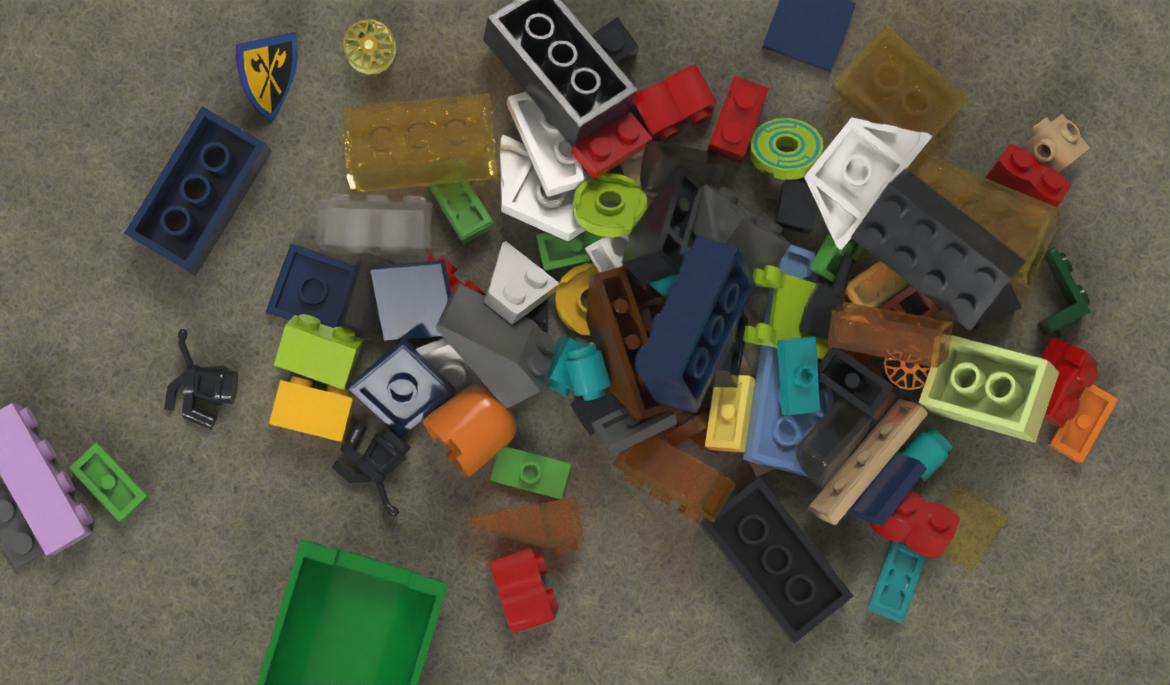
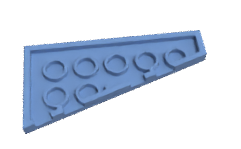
M790 245L775 267L780 268L785 274L816 284L819 283L818 275L809 269L815 258V252ZM769 288L764 324L769 325L774 288ZM760 346L743 460L829 483L839 471L836 451H840L839 437H834L832 415L835 413L833 390L818 380L820 412L782 415L778 348Z

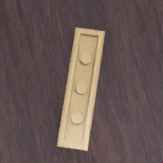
M899 398L809 505L808 510L818 519L836 525L929 414L924 407Z

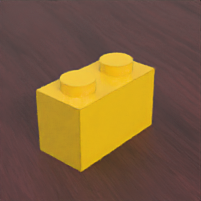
M291 376L290 382L280 380L269 424L330 440L345 442L356 402L355 399L348 397L349 390H343L331 385H327L326 391L312 388L313 381Z

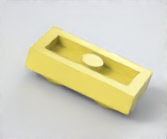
M739 375L737 388H713L705 447L709 450L745 452L755 387V379L751 376Z

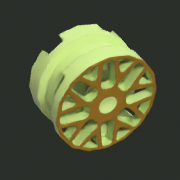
M373 19L361 20L353 24L346 32L343 41L344 53L354 69L360 73L370 75L379 74L391 66L396 55V43L390 29L382 22Z

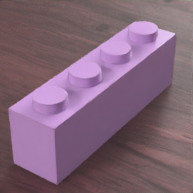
M11 403L0 410V475L45 555L53 556L92 534L93 532L89 524L93 523V519L83 503L77 505L70 492L74 491L75 487L69 476L64 471L59 473L52 461L57 458L54 449L46 439L41 441L34 428L38 426V422L34 414L28 407L22 409L21 405Z

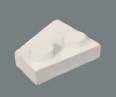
M505 241L498 252L497 262L492 272L484 303L513 325L556 292L559 282Z

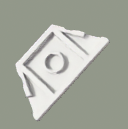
M851 117L804 176L837 248L843 249L888 183L905 168H908L932 138L929 133L906 130L896 126L882 125Z
M502 135L500 140L501 212L565 241H570L584 232L585 229L577 223L573 213L574 192L577 188L547 197L525 145ZM583 170V181L588 179V182L593 180L588 172ZM606 201L602 203L603 206L608 208L617 207L619 205L613 201Z

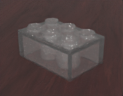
M329 194L328 200L318 199L317 246L324 254L423 257L431 255L435 257L436 212L432 203H426L425 197L404 196L403 202L388 201V196L366 195L365 201L351 200V196L347 194Z

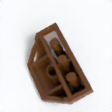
M622 266L590 276L586 322L596 349L602 352L611 386L608 387L609 391L637 420L673 409V406L655 401L635 369L637 353L641 347L646 345L651 334L652 322L655 316L661 313L665 303L660 293L649 284L644 285L630 270Z

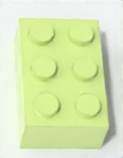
M942 333L919 403L932 414L1036 443L1059 371L1045 359Z

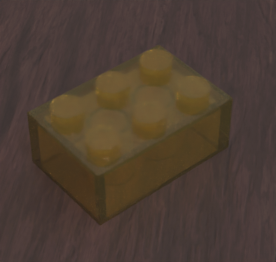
M887 25L838 76L831 87L869 122L929 133L932 138L924 148L969 100Z

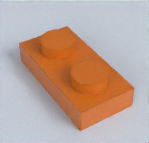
M1095 385L1089 388L1086 387L1079 398L1080 406L1076 416L1071 420H1067L1063 428L1057 426L1047 445L1079 464L1083 463L1115 407L1118 398Z

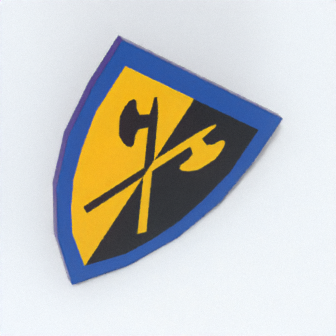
M296 32L236 44L235 59L245 95L256 111L271 122L280 111L295 76L297 63Z

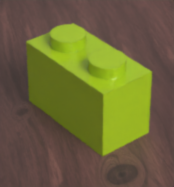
M306 314L294 315L285 325L274 366L344 390L352 380L364 339L355 336L356 333L348 328H331L320 324V320L314 316Z

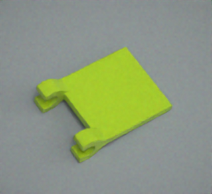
M771 265L765 266L764 270L754 269L753 279L756 286L774 288L769 325L757 323L756 328L745 326L743 341L750 344L778 348L777 340L808 336L816 337L801 332L799 328L804 308L816 283L785 274L780 268ZM842 309L838 321L836 339L832 341L816 337L818 361H822L832 345L837 347Z

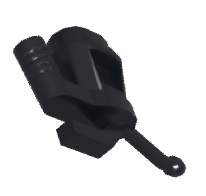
M180 329L178 332V344L187 364V369L167 386L164 410H174L177 389L184 385L182 418L212 430L217 416L196 408V398L218 406H222L224 403L233 404L237 393L238 372L229 370L226 366L200 367V365H195L185 344L188 335L187 330Z
M354 421L340 450L364 474H353L339 461H336L332 468L348 483L376 482L384 508L388 511V514L396 517L399 511L389 503L383 481L387 478V474L406 460V454L412 447L391 428L386 426L381 433L375 434L364 455H361L357 448L367 427Z

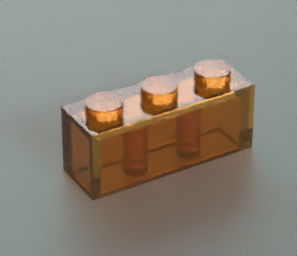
M844 302L832 310L827 346L937 368L948 359L953 322Z
M651 436L619 452L613 462L614 466L624 472L621 477L622 480L638 489H641L643 484L652 488L649 495L668 506L672 500L679 503L681 506L678 511L696 522L702 516L714 523L736 486V483L723 473L655 436Z

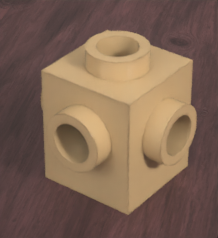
M1063 114L1052 122L1047 117L1041 120L1029 130L1033 137L1022 145L1026 151L1036 158L1040 165L1050 167L1057 172H1061L1090 149L1080 136L1078 127L1072 121L1067 120Z

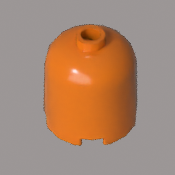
M472 384L429 414L422 423L434 442L440 438L451 451L445 454V456L463 476L469 478L515 437L517 421L512 410L516 408V405L506 409L486 385Z

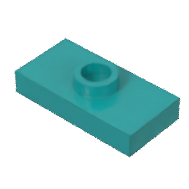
M808 336L777 340L782 415L820 412L816 337Z
M891 541L866 609L902 623L906 617L926 557L914 552L902 542Z

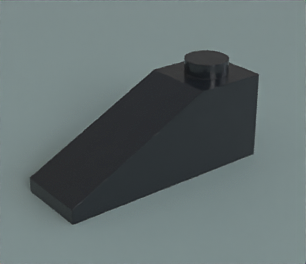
M683 165L675 167L629 235L621 263L644 285L680 273L683 257L704 189Z

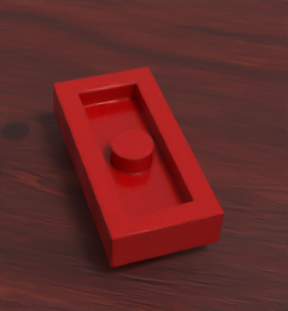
M628 112L574 144L571 153L594 180L649 147L653 138L633 114Z

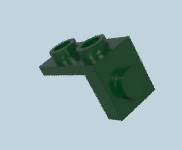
M1054 247L1042 255L1063 292L1069 307L1037 323L1044 335L1054 331L1056 336L1059 337L1077 328L1074 321L1089 314L1091 311L1087 306L1090 304L1087 292L1081 285H1076L1070 274L1073 268L1068 257L1063 252L1059 253L1057 248Z

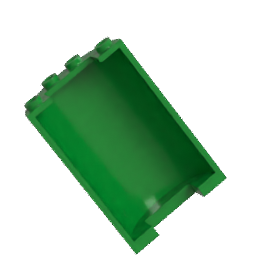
M301 540L256 685H418L448 583L430 576L425 577L419 575V572L335 547L328 548L319 543Z

